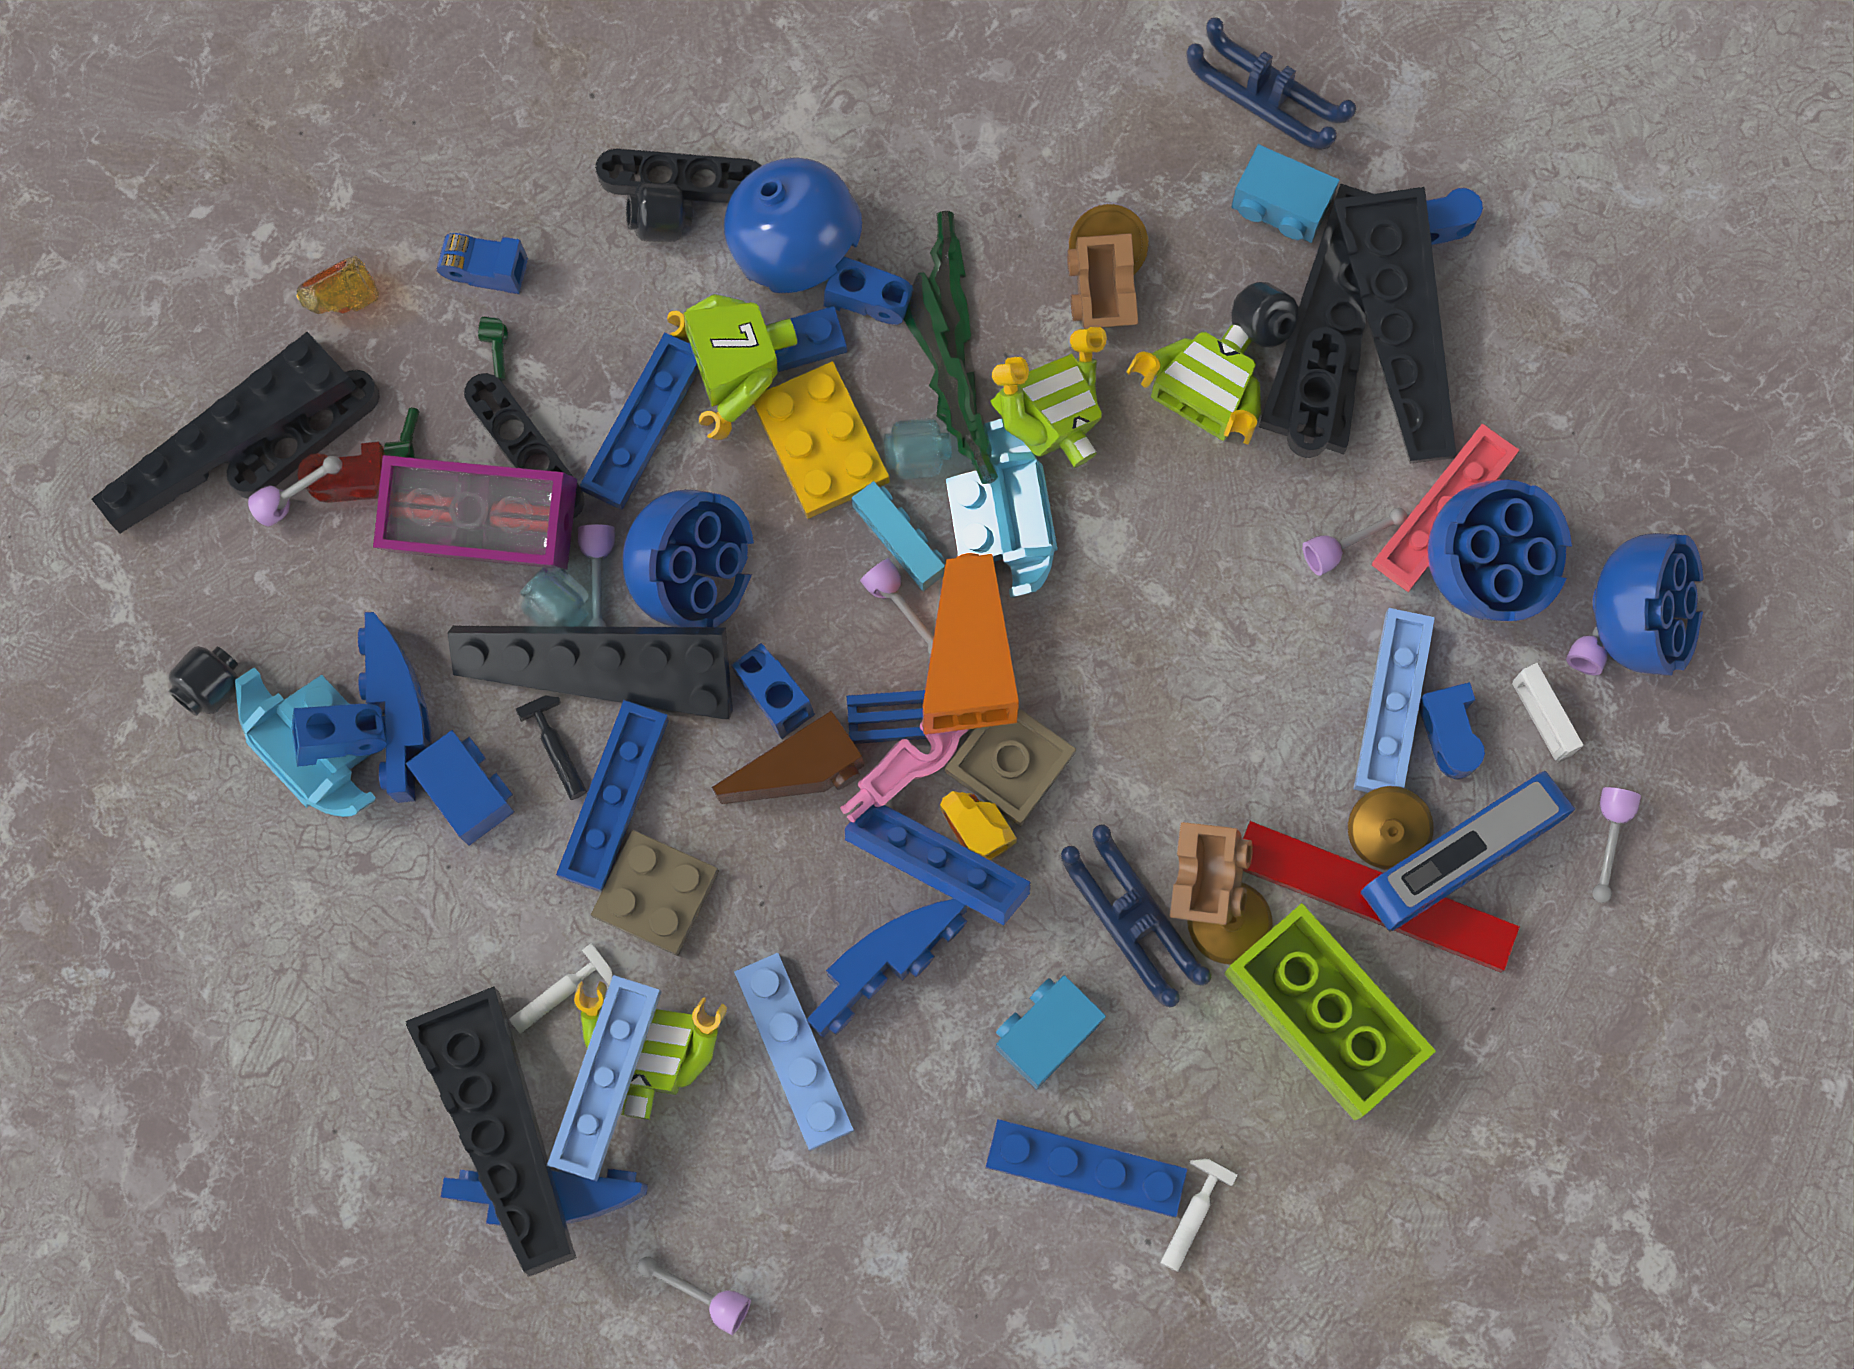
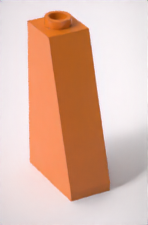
M964 553L956 558L946 559L923 701V733L926 735L1017 723L1019 700L993 555Z

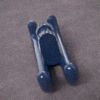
M1213 17L1209 19L1206 24L1208 40L1223 57L1250 73L1247 88L1210 65L1204 57L1203 47L1198 43L1191 44L1186 52L1187 63L1193 73L1210 87L1299 143L1317 150L1330 148L1337 138L1336 130L1333 127L1327 126L1321 129L1320 132L1315 131L1279 108L1289 97L1317 116L1329 122L1340 124L1350 121L1355 115V103L1351 100H1344L1338 106L1329 102L1294 80L1296 70L1286 66L1284 70L1279 71L1272 66L1273 56L1265 51L1259 57L1255 56L1229 39L1223 30L1224 24L1220 18Z
M1104 824L1097 825L1092 832L1095 846L1127 893L1117 899L1112 905L1084 865L1080 852L1075 846H1066L1062 850V863L1076 887L1152 995L1163 1006L1174 1007L1179 1003V992L1171 988L1139 944L1138 941L1154 931L1182 972L1196 985H1207L1212 978L1211 972L1207 967L1199 963L1125 859L1111 836L1110 828Z

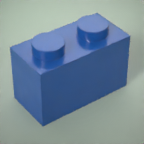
M451 730L408 761L406 765L458 836L470 846L514 813L506 801L513 794L497 773L491 777L487 776L479 765L486 758L470 736L462 741Z

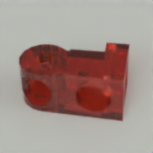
M379 441L361 443V455L338 457L342 462V468L338 473H328L305 489L314 499L325 503L378 499L384 447ZM316 453L303 459L298 467V480L300 481L323 466V462L328 456Z

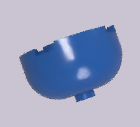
M798 157L778 159L750 173L732 194L724 219V234L728 249L743 274L749 281L752 280L757 284L769 287L774 293L803 291L829 279L838 272L835 265L845 256L850 247H857L862 232L861 211L843 179L831 168L820 162Z
M1509 479L1479 482L1455 494L1446 502L1436 516L1428 540L1429 568L1441 594L1461 612L1482 620H1524L1547 608L1563 588L1567 579L1562 577L1566 562V547H1572L1571 535L1562 510L1555 500L1536 485L1530 486L1526 483Z
M676 490L650 502L632 523L623 549L625 582L631 597L639 608L655 621L671 627H717L725 622L738 608L752 574L742 573L748 558L747 544H754L751 527L746 515L739 505L729 497L700 490ZM699 573L723 579H731L735 576V582L728 596L714 605L717 598L715 582L709 577L696 574Z
M1661 533L1639 535L1622 543L1614 550L1604 564L1598 579L1597 588L1593 594L1595 622L1604 648L1623 667L1639 673L1673 675L1674 670H1685L1691 661L1697 645L1703 611H1696L1698 592L1695 581L1701 582L1704 580L1700 554L1691 537L1688 535ZM1681 619H1687V628H1686V630H1685L1684 622H1683Z

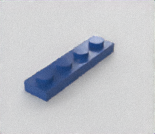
M664 332L579 485L582 492L623 510L699 371L689 343Z
M623 700L556 873L559 878L602 892L614 866L669 722L667 714Z
M873 804L855 822H850L845 827V841L1002 925H1005L1030 894V881L886 805L877 808Z
M997 1119L985 1167L1173 1218L1177 1216L1187 1168Z

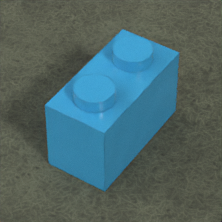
M1258 144L1235 189L1231 208L1238 210L1239 214L1247 220L1253 222L1263 221L1278 228L1283 235L1290 239H1303L1312 243L1334 199L1339 179Z
M1065 975L1056 983L1048 978L1029 998L1035 1005L1023 1017H1020L1016 1012L1013 1013L996 1031V1034L1001 1039L996 1043L995 1049L1036 1090L1102 1024L1106 1017Z

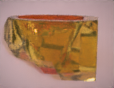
M357 256L343 259L322 270L299 285L297 289V298L302 307L316 314L330 311L341 314L351 310L357 312L377 301L379 297V292L373 278Z

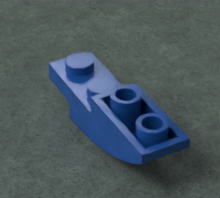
M365 612V628H359L358 647L362 656L365 655V672L359 674L358 685L361 699L366 700L367 704L377 705L381 708L382 713H385V716H382L387 743L386 761L379 764L380 786L397 803L415 802V776L406 763L432 745L427 705L418 678L399 642L374 612Z
M955 899L936 902L893 919L866 935L826 970L828 977L837 987L806 1019L808 1024L822 1038L830 1030L837 1035L855 1016V1013L851 1010L854 1004L863 995L867 999H871L887 982L888 978L883 973L888 968L902 981L909 973L915 977L919 976L935 958L930 952L942 938L950 942L966 925L968 921L963 915L967 912V906Z
M558 1169V1172L552 1171L567 1224L602 1216L625 1207L647 1195L648 1185L636 1182L637 1172L608 1169L606 1178L598 1177V1180L594 1181ZM460 1170L459 1179L444 1177L441 1192L442 1198L489 1204L486 1224L501 1226L495 1214L492 1201L487 1197L478 1178V1172Z

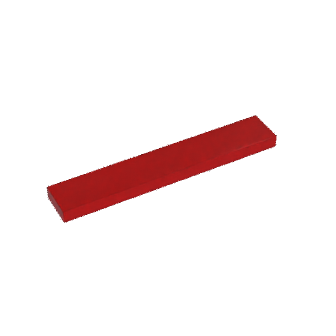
M1249 821L1243 839L1252 841V859L1249 868H1243V872L1385 927L1361 894V890L1383 874L1382 872ZM1445 897L1393 931L1502 973L1505 971L1520 926Z

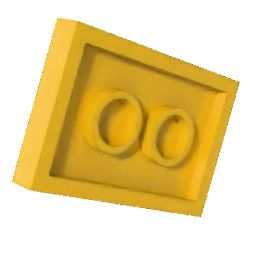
M833 361L764 391L753 404L807 519L852 500L851 498L873 481L879 487L890 483L889 475Z

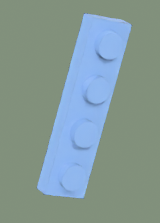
M1388 608L1385 614L1353 790L1370 792L1385 786L1405 787L1435 617Z
M779 953L734 971L809 1151L854 1132Z
M613 975L553 1146L548 1166L594 1181L598 1180L662 993L659 989Z

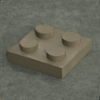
M1018 708L1017 723L975 728L945 767V773L985 802L995 803L1000 813L1021 827L1075 755L1076 748Z
M632 830L596 902L591 916L662 950L679 956L719 870L710 864Z

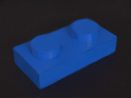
M834 306L790 318L796 333L797 345L775 351L777 373L848 353Z

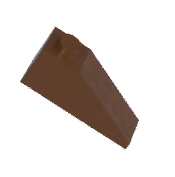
M831 710L720 781L712 789L721 804L825 792L833 786L840 790L853 783L860 776L858 770L864 767L863 757Z

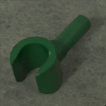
M483 316L479 322L478 339L481 342L492 343L494 375L503 381L506 380L503 352L504 345L508 339V329L499 318Z
M413 407L408 409L403 430L400 434V441L385 442V456L415 458L412 441L420 412L418 409Z

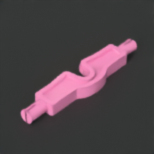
M921 722V723H920V729L923 731L922 722ZM969 729L926 734L925 736L931 744L929 754L920 752L907 739L899 741L879 764L858 782V787L861 790L845 805L840 807L843 814H846L859 803L860 805L847 816L851 822H855L873 804L877 808L885 805L913 779L926 777L945 766L954 755L959 738Z

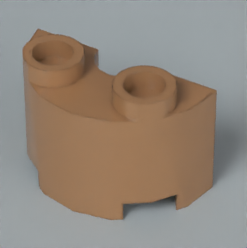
M1132 233L1077 238L1076 249L1067 250L1069 277L1077 276L1078 294L1071 295L1072 321H1082L1084 329L1089 327L1138 324L1133 278Z
M1181 822L1177 849L1179 872L1177 880L1173 884L1170 918L1226 925L1231 921L1233 915L1243 916L1247 905V890L1241 887L1243 868L1248 869L1251 864L1252 841L1242 839L1241 833L1237 828Z

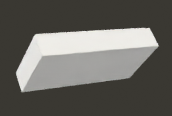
M1535 663L1523 669L1513 680L1512 684L1554 760L1560 762L1573 756L1584 745L1538 663Z

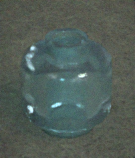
M932 418L897 421L893 425L891 433L884 434L887 469H894L898 478L902 480L936 477L943 469V461L951 460L949 433H941L939 425Z
M544 566L519 593L524 597L521 603L522 612L537 626H579L589 615L583 608L589 599V592L563 568L556 567L549 571Z

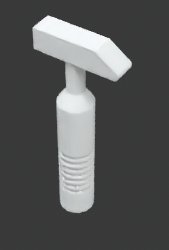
M592 943L582 950L590 960V963L575 974H566L544 991L543 994L534 999L533 1002H530L526 1007L509 1018L520 1034L577 990L578 984L596 969L607 984L610 985L613 977L612 969Z
M1207 1158L1190 1161L1191 1165L1209 1174L1201 1192L1192 1197L1180 1225L1160 1262L1176 1272L1179 1271L1192 1241L1210 1208V1194L1217 1180L1233 1186L1237 1174Z

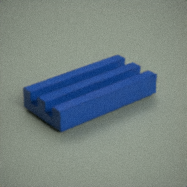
M925 690L846 696L849 737L854 744L901 741L903 739H927L920 727L858 731V724L923 720V708L857 713V708L921 704L924 701Z

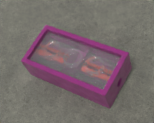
M383 455L373 548L394 553L568 570L577 478L563 472Z

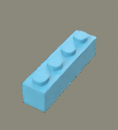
M873 481L851 498L852 506L922 591H925L944 576V564H946L944 557L938 550L932 551L926 544L928 539L919 528L914 530L909 524L910 517L902 507L897 509L891 502L893 498L884 486L879 488Z

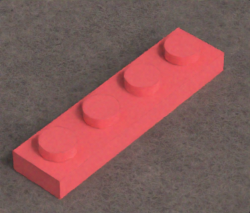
M1482 423L1374 559L1371 566L1409 593L1429 567V535L1435 518L1442 507L1455 494L1473 484L1498 480L1520 450Z

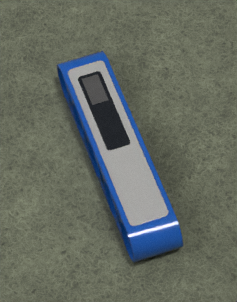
M1543 771L1375 878L1361 890V894L1387 930L1391 932L1559 824L1575 808L1547 771Z

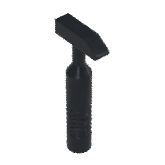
M545 695L516 708V713L521 722L533 716L535 717L541 729L540 739L564 785L569 799L574 800L583 796L587 791L557 730L549 726L543 714L544 711L560 705V698Z

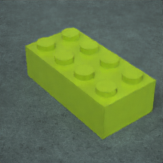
M1303 903L1297 906L1233 962L1224 973L1354 1121L1365 1116L1436 1052Z

